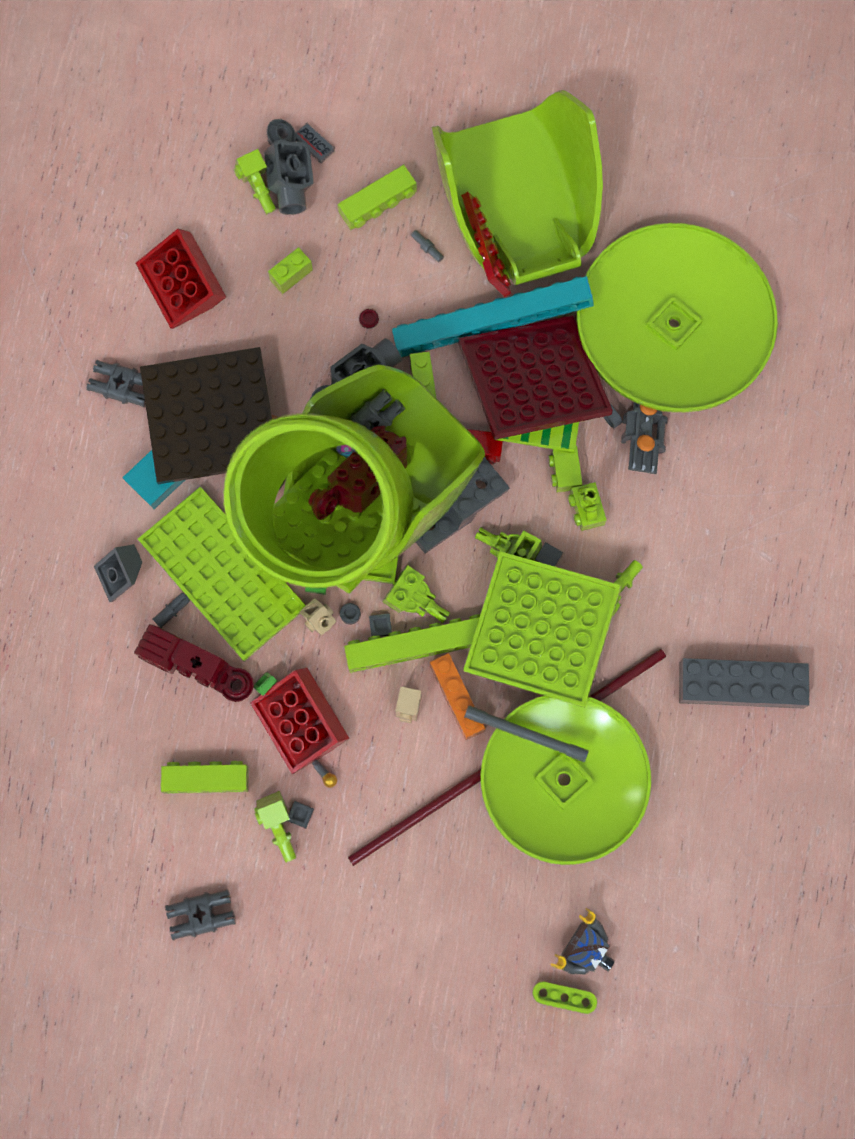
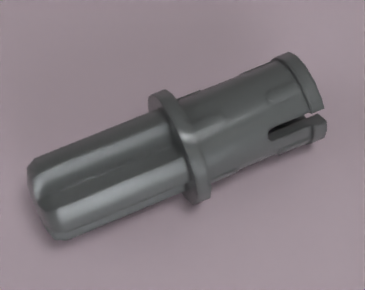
M181 593L169 605L166 604V607L152 618L153 621L160 628H163L174 616L177 617L176 614L190 602V599L184 593Z

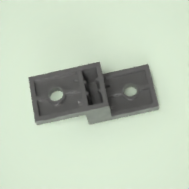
M485 457L458 499L434 524V529L428 530L416 541L425 554L471 523L477 512L509 491L510 487ZM476 481H483L486 484V488H478Z

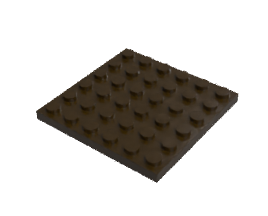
M260 347L140 367L158 485L226 473L230 460L241 442L256 428L272 420Z

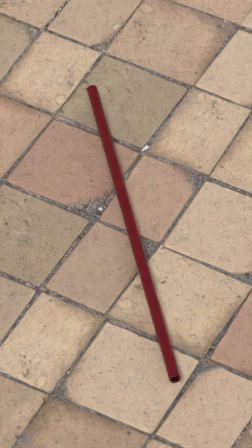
M662 649L657 650L589 697L599 701L603 700L666 658V654ZM481 768L348 856L352 865H356L481 781Z

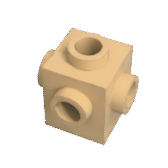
M315 598L300 611V614L306 620L304 623L312 633L317 631L321 636L337 622L332 616L334 613L327 604L322 605Z

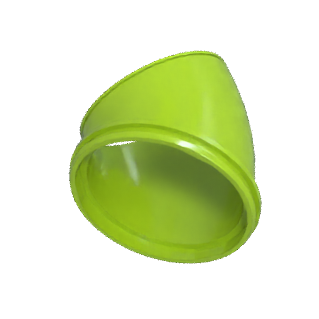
M291 414L262 424L252 431L234 452L228 465L223 494L226 517L232 533L243 551L254 563L272 576L303 587L326 588L351 582L369 572L399 544L409 527L414 509V493L411 480L403 464L389 445L368 428L351 420L333 416ZM348 445L365 459L379 483L383 500V517L380 531L369 550L348 564L325 568L304 564L291 557L282 548L277 539L273 524V508L277 493L288 474L307 457L330 447Z

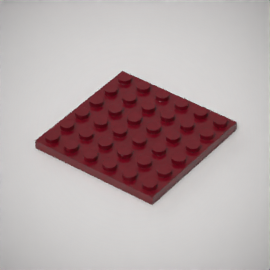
M574 316L459 338L458 344L494 440L612 415V407L595 366L582 347Z

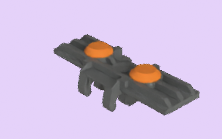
M634 402L633 411H627L623 416L626 432L621 436V443H626V441L630 440L628 470L657 474L658 453L666 451L664 437L665 424L668 423V418L662 416V411ZM653 424H657L656 439L652 438Z

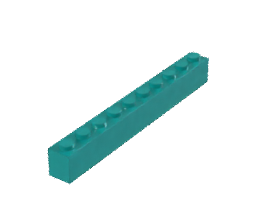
M587 276L575 277L571 281L556 282L549 287H538L530 292L516 293L512 297L497 298L493 302L486 304L478 303L471 308H460L452 313L438 314L434 318L419 319L415 323L408 325L400 324L392 329L395 346L402 358L410 356V354L458 343L459 338L522 326L593 307L594 303Z

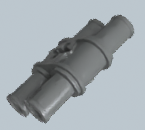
M100 360L95 361L97 366L94 365L93 372L110 376L107 383L90 378L88 380L90 384L87 383L86 387L87 391L102 394L105 399L111 398L122 402V404L129 402L142 407L146 406L144 394L132 391V387L135 384L143 386L141 373L136 368L130 369L120 366L119 363L112 365ZM123 380L124 384H120L118 387L117 383H121Z
M383 389L371 401H366L365 405L355 414H351L350 420L369 430L377 426H385L386 428L392 425V420L404 411L405 407L396 399L384 411L381 410L392 400L391 395Z
M229 890L213 894L204 892L203 895L192 898L186 897L183 899V902L165 905L168 919L184 914L189 916L188 923L170 926V932L179 931L178 933L171 934L172 940L190 935L195 938L200 934L212 931L214 933L220 927L236 924V919L234 918L226 920L227 918L235 917L233 910L219 915L212 914L213 907L231 903V897L222 898L230 896ZM199 908L206 913V915L202 916V922L200 918L195 917L199 913Z

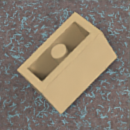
M400 687L395 711L396 717L400 718L399 721L405 723H412V720L417 721L421 701L420 690Z

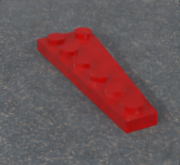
M466 192L461 196L470 225L476 232L473 235L480 246L478 251L484 259L482 263L487 279L506 297L512 294L509 288L511 282L503 272L505 266L497 256L499 250L495 243H492L491 238H493L490 229L486 227L487 219L479 209L481 207L479 199Z

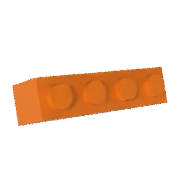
M449 653L431 661L430 668L465 740L485 732L483 724L464 717L468 705L475 706Z

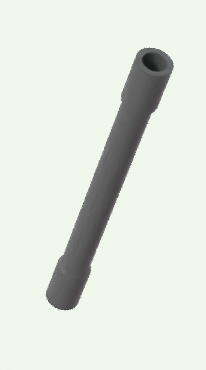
M469 705L464 716L475 722L492 726L564 753L582 762H585L589 752L587 749L562 742L490 715L483 710Z

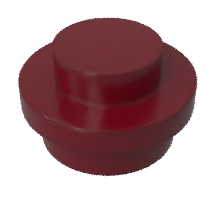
M373 309L363 310L359 316L360 324L367 329L374 328L379 322L378 313Z

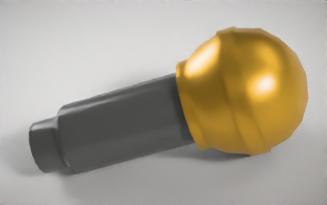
M315 760L312 763L315 770L322 777L326 787L332 788L337 784V777L328 772L320 762Z

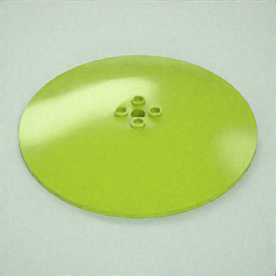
M664 223L646 226L634 230L611 243L600 253L586 273L594 306L577 311V327L582 347L601 378L618 393L635 403L666 412L686 413L710 409L726 403L746 390L759 376L770 358L776 340L778 325L777 308L771 286L754 259L735 242L717 232L683 223ZM675 319L679 322V326L672 327L669 321Z

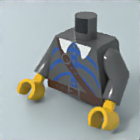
M586 908L585 910L588 911V915L585 918L579 915V918L584 922H581L562 954H554L558 958V962L556 964L551 963L552 967L570 974L585 975L589 971L594 972L598 965L609 972L615 963V960L605 954L609 945L607 944L608 936L603 925L596 919L595 914Z

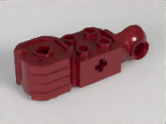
M385 426L372 428L370 431L378 435L389 445L406 469L408 464L406 437H399L393 432L385 431ZM353 452L327 477V488L313 491L309 498V505L312 506L314 516L318 520L325 519L333 513L337 505L352 512L362 513L381 494V490L371 467L360 454Z
M148 625L134 651L138 658L167 673L174 674L175 670H177L179 674L189 679L191 676L195 677L194 679L199 684L207 688L210 685L212 689L222 693L229 701H243L253 691V678L245 669L235 668L224 659L155 625ZM235 681L242 682L240 690L235 691L232 689V684Z

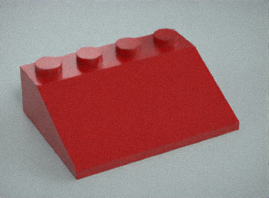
M176 229L136 262L140 273L171 329L212 309L226 298L196 240L189 231Z
M308 668L293 671L272 686L263 696L260 695L250 702L291 774L298 772L350 739Z

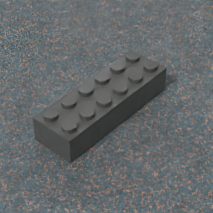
M683 658L679 662V703L804 709L809 706V664Z

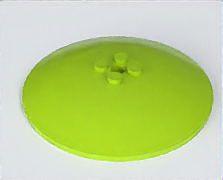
M542 696L519 706L504 719L562 742L589 750L585 762L496 728L487 744L482 760V797L495 827L515 848L532 858L547 863L575 865L594 861L608 855L633 834L648 806L651 791V770L646 749L639 735L619 712L591 697H588L586 707L584 708ZM560 774L569 776L570 782L568 785L563 786L558 782Z

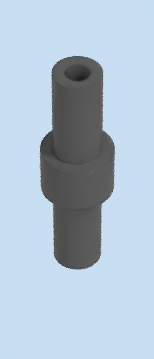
M415 230L411 236L421 245L420 248L425 253H429L437 262L442 261L444 256L434 248V244L429 239L426 240Z

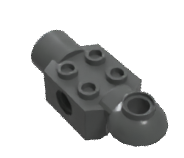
M274 119L267 126L266 133L271 146L264 152L268 189L277 194L280 213L286 215L299 214L306 210L305 191L314 184L310 147L303 142H296V133L291 124L282 119Z
M387 338L380 341L374 347L360 344L330 367L331 385L374 365L394 367L402 361L401 355L394 344ZM323 385V386L318 387V388L312 393L311 398H312L316 393H318L319 391H321V390L327 388V387L330 386V385Z

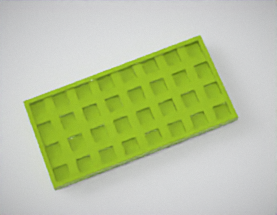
M201 486L138 538L139 542L244 662L300 615V611L306 606L285 581L264 571L248 557L235 539L226 515Z

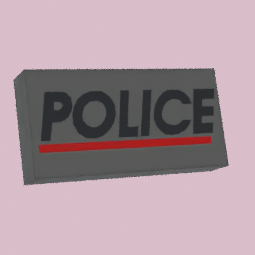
M308 123L296 132V141L310 147V154L320 163L335 151L334 147Z

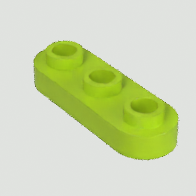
M539 982L532 991L533 998L538 1003L584 1014L593 1012L597 1007L595 995L584 990L548 982ZM542 988L547 990L545 997L539 995V991ZM563 993H566L568 995V1000L566 1002H563L560 999V996ZM584 998L589 999V1005L586 1007L582 1005Z

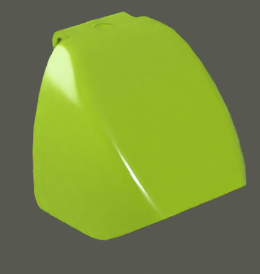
M560 90L548 96L534 109L452 133L444 132L439 126L432 127L438 166L450 208L468 250L483 270L482 262L484 259L479 254L478 248L480 246L473 235L476 232L470 225L461 196L466 192L479 199L481 203L479 209L484 213L487 219L486 227L490 229L493 238H491L492 243L494 242L499 250L497 256L505 266L503 272L512 280L514 285L581 267V257L588 253L595 241L601 214L603 191L602 161L597 127L590 108L569 92Z
M384 365L368 367L319 391L307 402L302 413L333 416L350 420L351 414H355L365 405L366 401H371L383 389L391 395L392 400L381 410L384 411L396 399L405 407V410L392 420V425L387 426L385 431L393 432L399 437H406L408 464L405 470L411 480L414 497L427 505L416 515L399 544L373 570L386 565L401 555L451 508L468 485L485 456L480 442L420 381L402 370ZM337 446L316 452L300 462L288 474V490L330 449L337 452Z

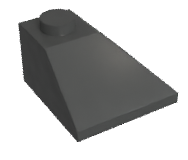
M134 544L115 547L94 565L109 602L116 600L136 582L142 560Z

